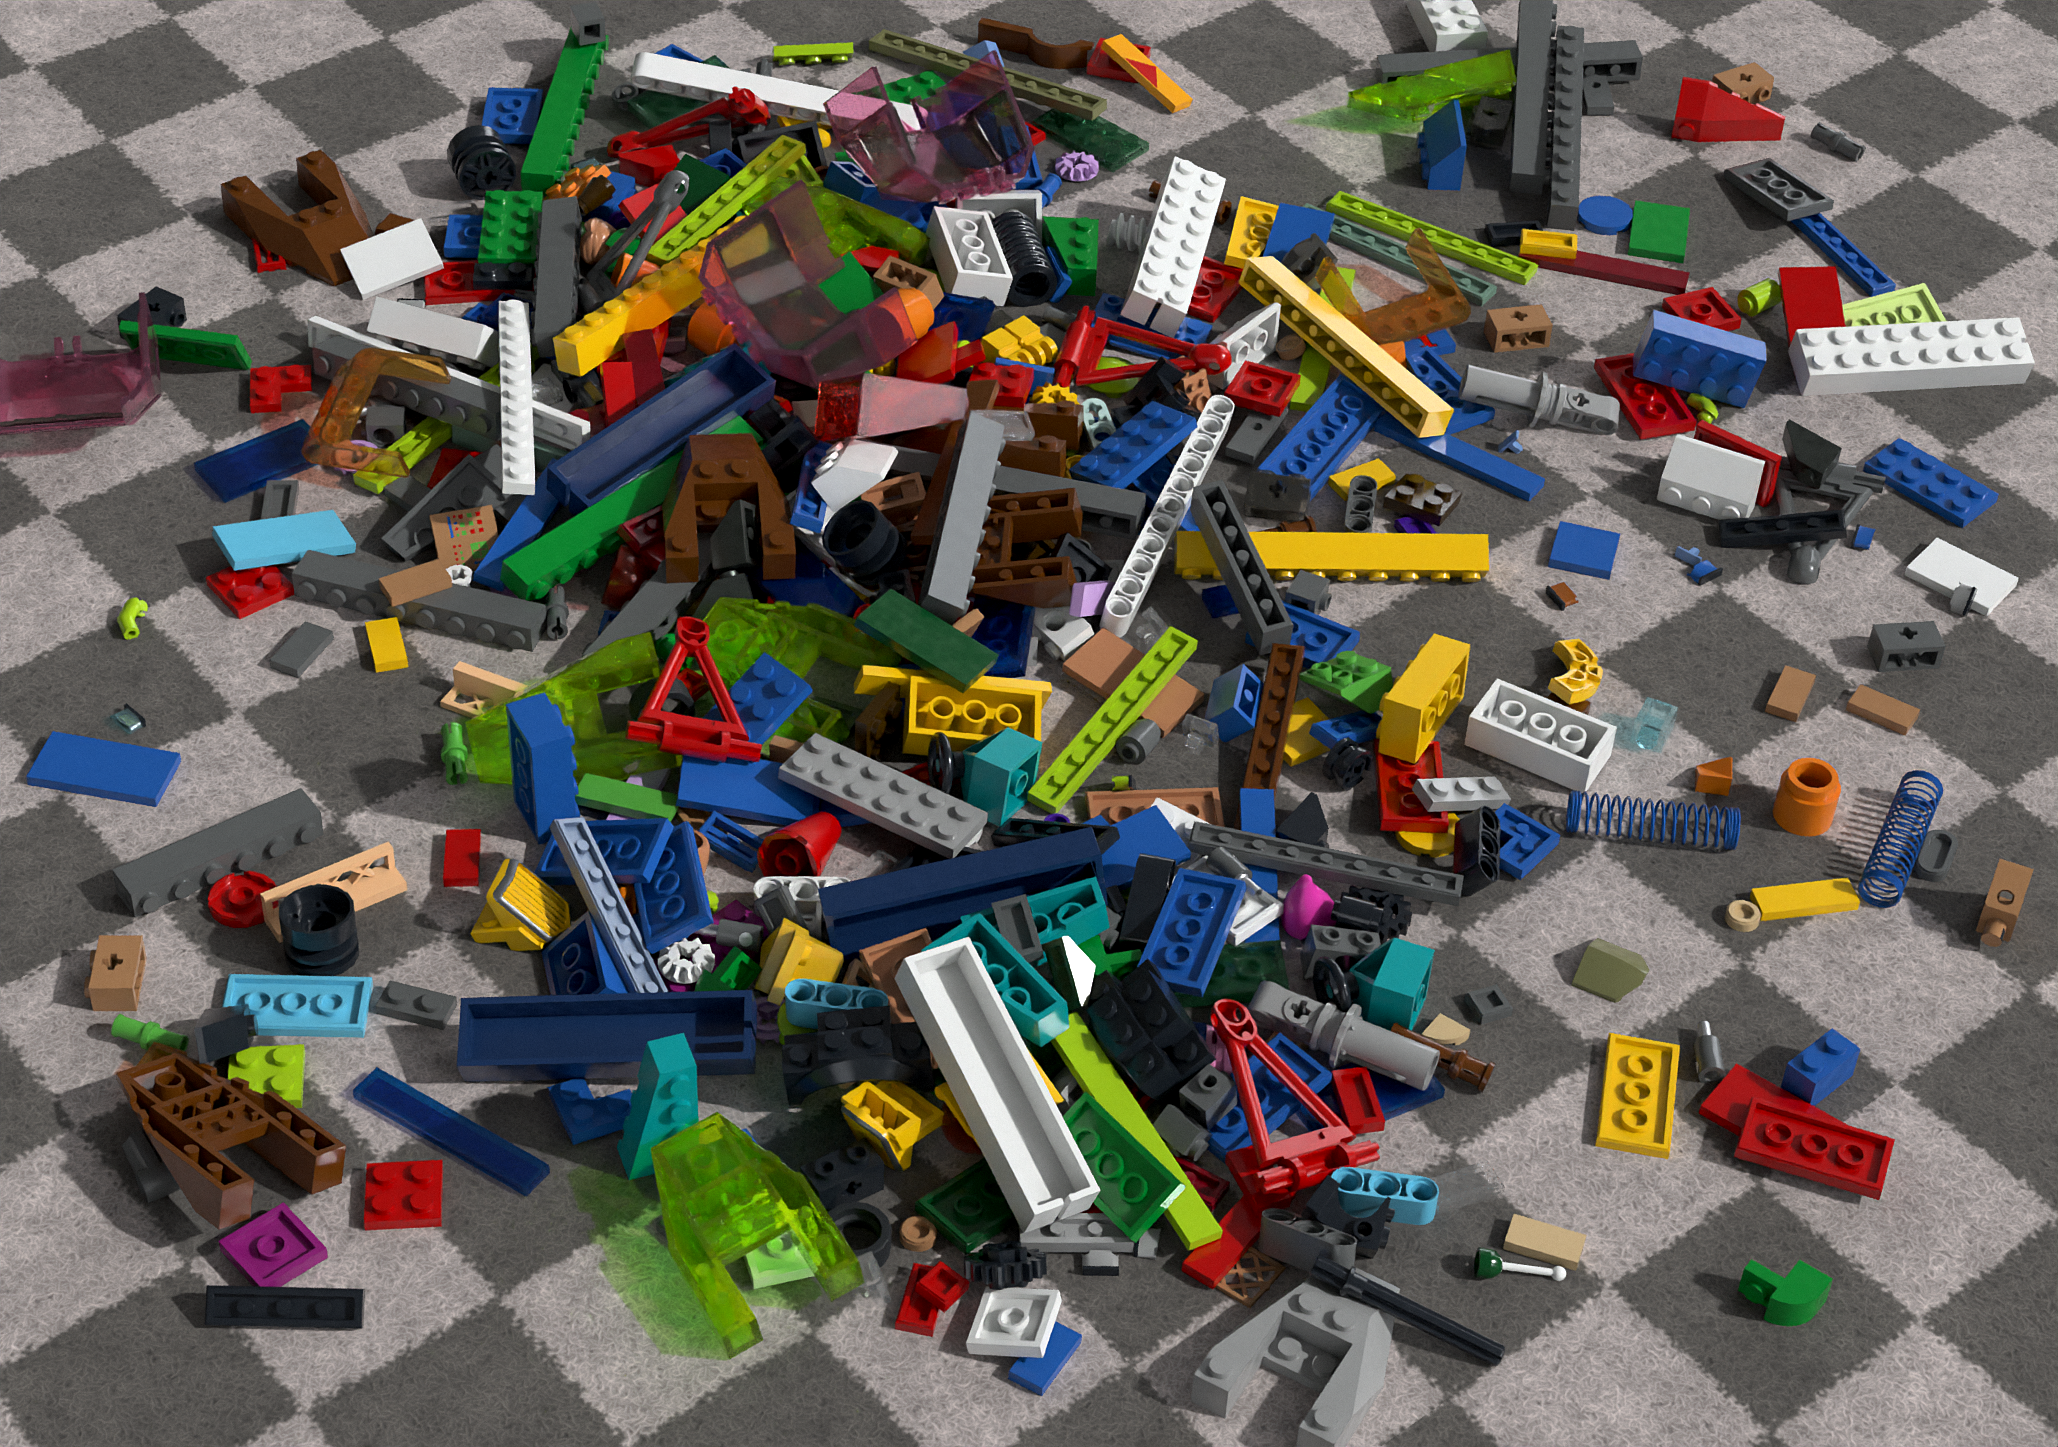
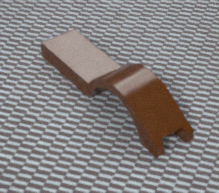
M981 18L978 23V43L984 40L994 42L998 49L1028 55L1029 59L1034 63L1046 68L1071 69L1087 67L1089 62L1087 52L1094 47V42L1081 39L1067 45L1045 43L1033 34L1032 28Z

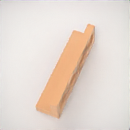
M459 661L453 668L454 687L440 701V705L445 709L508 732L506 704L544 693V691ZM545 692L551 704L558 705L564 726L569 725L572 729L575 725L574 702ZM460 693L473 698V702L463 704L457 703L454 700ZM494 705L500 707L502 712L488 714L483 712L481 708Z
M388 841L260 893L265 923L279 943L283 942V936L279 920V907L273 909L272 902L287 897L297 889L316 884L339 887L348 892L353 899L356 912L407 891V883L395 867L394 850ZM384 857V864L372 869L369 868L374 860ZM350 870L353 871L348 879L340 882L337 881L343 873Z

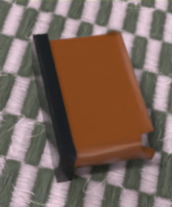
M1565 582L1551 587L1546 586V594L1561 611H1564L1567 606L1579 603L1578 600L1576 601V594Z

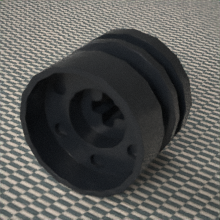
M470 126L458 132L451 139L447 148V160L455 173L460 187L467 196L475 200H485L486 191H508L516 177V166L497 131L488 126Z
M866 500L851 502L838 510L825 526L822 535L823 548L858 584L864 586L879 584L877 578L879 574L897 571L904 561L908 549L906 538L872 502Z
M309 885L293 891L284 898L279 907V920L283 936L285 962L291 971L300 976H336L344 973L355 964L359 957V941L354 901L348 892L331 885Z

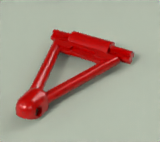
M736 86L732 88L733 93L728 94L729 100L726 97L720 98L641 133L629 131L612 137L607 144V153L609 157L618 158L619 153L648 149L709 134V123L680 130L677 129L716 112H719L726 118L723 120H731V129L749 125V123L766 126V120L771 119L767 105L750 89H739Z
M1083 306L1082 310L1078 311L1075 321L1070 323L1066 330L1054 363L1056 375L1052 386L1058 382L1060 387L1070 388L1072 379L1075 378L1076 386L1143 377L1156 363L1149 362L1097 370L1109 334L1188 356L1170 359L1169 361L1181 367L1183 371L1191 370L1194 373L1199 372L1203 368L1206 369L1207 375L1222 373L1231 365L1232 356L1228 348L1220 344H1192L1098 317L1095 326L1091 327L1096 312L1095 310H1090L1089 306ZM1216 363L1220 368L1214 370L1210 368L1209 364Z
M684 616L678 618L675 629V644L637 722L628 721L625 739L657 744V750L661 752L722 763L726 761L727 757L759 762L762 744L748 742L747 732L707 647L710 638L709 626L704 621L694 617ZM686 657H695L724 722L661 711Z
M1221 999L1213 1005L1210 1021L1227 1049L1259 1168L1274 1164L1278 1166L1254 1174L1253 1178L1256 1181L1254 1188L1257 1192L1262 1191L1263 1194H1267L1287 1188L1289 1192L1299 1191L1321 1184L1327 1175L1331 1177L1332 1173L1341 1167L1356 1168L1379 1160L1380 1156L1377 1151L1380 1147L1377 1142L1371 1143L1368 1140L1351 1146L1347 1144L1353 1141L1357 1135L1257 1034L1256 1023L1244 1005L1231 999ZM1236 1008H1239L1241 1011V1020L1236 1016ZM1247 1047L1325 1128L1271 1143L1244 1048Z

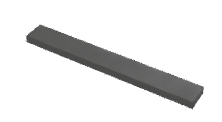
M1194 821L1188 844V849L1193 853L1209 856L1214 849L1223 847L1242 863L1301 875L1307 874L1311 877L1459 906L1464 877L1462 875Z

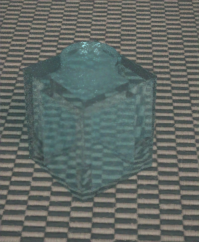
M1647 697L1634 721L1630 743L1661 753L1674 729L1678 707Z

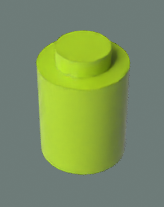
M1767 278L1740 291L1737 297L1739 309L1753 317L1778 305L1781 302L1778 283L1773 279Z

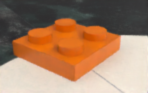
M590 164L583 169L575 167L564 175L565 180L561 184H555L545 192L547 196L543 200L573 196L578 198L593 177L597 178L599 175H603L607 178L611 172L605 164L598 166Z

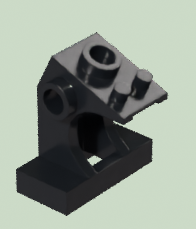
M1163 356L1157 360L1123 399L1127 406L1139 404L1142 409L1154 401L1195 417L1196 423L1202 412L1189 405L1191 400L1185 393L1179 389L1174 390V387L1186 374L1181 367Z
M773 398L749 416L764 435L762 437L764 439L763 445L760 446V449L775 477L819 444L817 436L796 413L790 415Z
M1327 1175L1306 1203L1301 1216L1355 1237L1357 1239L1355 1255L1374 1258L1378 1248L1385 1250L1390 1227H1386L1384 1224L1385 1222L1391 1223L1395 1214V1209L1389 1208L1391 1198L1387 1196L1373 1215L1365 1218H1355L1347 1214L1340 1206L1338 1200L1340 1183Z

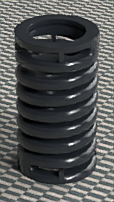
M1013 211L995 217L991 223L1013 277L1008 297L1014 304L1020 307L1037 306L1045 303L1056 291L1057 277L1031 218L1024 213Z

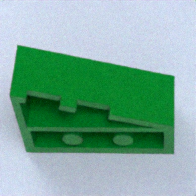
M1042 216V246L1044 248L1049 246L1055 249L1067 275L1072 280L1066 294L1095 296L1099 219Z

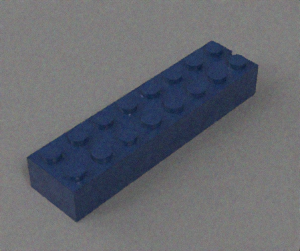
M734 343L548 466L546 489L564 507L569 505V512L576 516L685 448L689 435L709 434L737 416H740L744 421L749 420V416L771 398L774 399L776 381Z
M1092 827L818 889L829 946L843 954L844 962L842 966L850 964L854 959H858L861 962L859 950L923 928L927 929L932 942L962 924L961 916L991 908L994 902L1024 894L1028 897L1095 876L1106 906L1108 905L1103 878L1102 856Z
M752 990L461 998L457 1068L465 1082L638 1078L637 1075L648 1041L684 1033L697 1065V1076L755 1074L756 1041L754 1037H756L757 1004Z

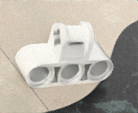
M763 877L754 885V901L781 886L787 885L812 937L821 941V921H824L818 889L850 882V880L845 877ZM754 904V912H755V914H756L757 916H759V917L761 918V916H760V914H759V912H758V910H757V908H756V906H755V904Z

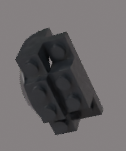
M1146 959L1122 981L1117 979L1108 970L1102 972L1092 981L1087 1005L1089 1007L1087 1009L1089 1031L1121 1079L1154 1099L1161 1106L1166 1107L1170 1104L1180 1107L1179 1090L1203 1068L1215 1061L1216 1057L1156 965L1149 959Z
M890 1005L817 1013L818 1032L784 1035L785 1045H782V1065L790 1107L800 1106L807 1096L816 1091L851 1082L896 1081L914 1085L923 1092H934L936 1087L932 1052L917 1022L893 1024Z

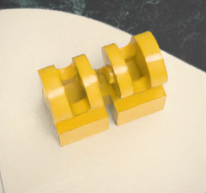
M1024 315L1006 324L1004 329L1001 327L987 334L981 340L986 359L982 361L983 363L995 364L996 357L1044 366L1046 363L1054 361L1058 355L1055 342L1050 337L1043 336L1040 333V328Z

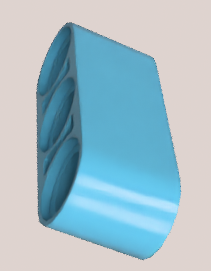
M795 979L785 987L786 1018L792 1025L818 1029L817 1013L888 1006V997L882 990L812 979Z
M1341 1167L1332 1173L1331 1177L1340 1183L1338 1188L1340 1206L1347 1214L1353 1217L1365 1218L1373 1215L1387 1196L1391 1198L1389 1208L1395 1209L1391 1222L1425 1225L1434 1219L1439 1188L1430 1178L1353 1167Z

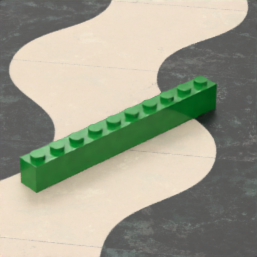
M570 27L521 170L522 191L543 192V196H547L545 192L550 187L558 183L561 184L564 181V172L569 170V156L574 154V140L578 141L579 125L584 124V110L589 109V95L594 93V80L599 78V65H603L604 51L608 50V35H606V41L579 45Z
M740 416L709 433H752L759 447L763 445L764 440ZM683 450L503 560L500 580L519 599L532 601L535 598L540 599L544 597L557 584L568 582L581 569L590 568L605 554H612L625 543L623 538L617 533L620 524L664 503Z

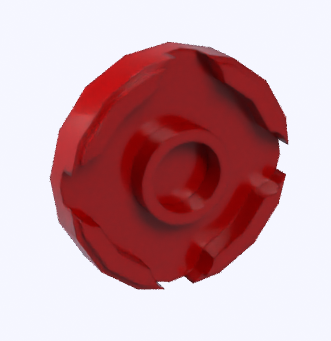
M244 871V875L235 876V873L224 876L214 883L208 893V908L212 917L220 924L233 928H248L263 923L265 920L260 893L275 888V882L265 874L254 871ZM279 900L272 902L273 909L278 907Z

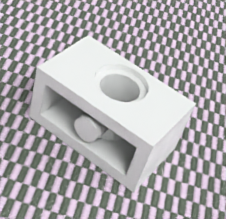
M1070 606L1046 609L1028 608L1023 612L1027 623L1025 631L1029 637H1038V641L1041 640L1045 644V650L1054 660L1060 658L1065 662L1094 636L1091 625L1084 618L1070 615Z

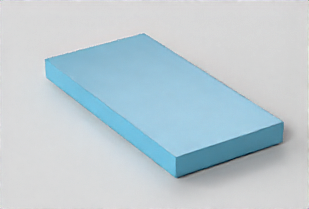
M334 510L213 526L212 531L213 538L234 571L298 562L303 558L307 550L339 556L355 553L356 549L355 541Z
M229 974L222 1007L249 1004L250 1015L255 1014L257 1017L258 1035L364 1038L373 979L372 977Z

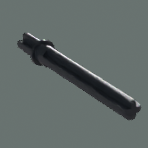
M1320 1254L1313 1264L1310 1276L1340 1290V1295L1343 1296L1346 1293L1492 1366H1498L1505 1353V1347L1502 1344L1356 1273L1355 1267L1352 1266L1348 1269Z

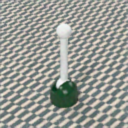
M1478 1247L1474 1259L1475 1278L1491 1279L1498 1276L1502 1270L1552 1276L1556 1281H1562L1566 1277V1270L1562 1266H1555L1551 1269L1507 1263L1502 1261L1501 1256L1495 1250Z

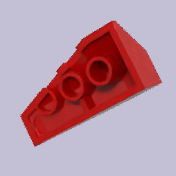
M1683 77L1671 138L1694 142L1781 141L1786 116L1758 103L1751 104L1741 99L1740 95L1735 92L1730 94L1719 89L1718 84L1711 81Z

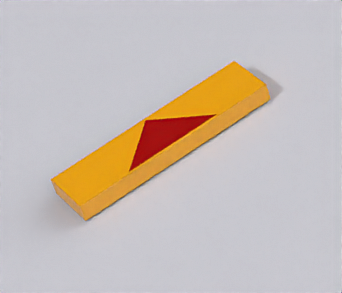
M1122 34L1103 41L1102 50L1171 113L1191 105L1193 99Z

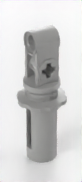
M1468 364L1464 370L1459 388V399L1527 415V425L1529 427H1534L1538 419L1547 420L1548 424H1561L1569 428H1577L1596 434L1612 435L1618 429L1620 403L1614 397L1569 388L1565 384L1548 383L1547 372H1541L1537 380H1531Z
M1262 981L1247 1008L1257 1026L1280 1032L1293 1040L1308 1044L1313 1051L1319 1052L1322 1050L1330 1054L1329 1066L1335 1069L1340 1066L1341 1062L1348 1060L1362 1067L1367 1066V1069L1425 1091L1439 1060V1050L1362 1020V1016L1360 1017L1361 1007L1357 1004H1353L1346 1013L1339 1009L1337 1010L1334 1004L1327 1003L1325 1005L1307 996L1284 989L1274 982Z

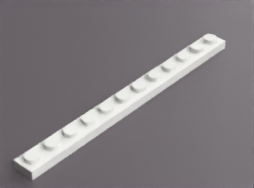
M519 300L499 301L502 493L534 495L535 464L529 303H522Z
M318 316L307 319L309 347L313 348V346L339 335L500 393V387L326 319ZM532 400L533 435L570 450H574L590 439V422Z

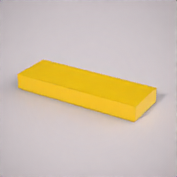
M1849 878L1753 888L1750 893L1752 903L1761 912V921L1858 910L1860 904Z

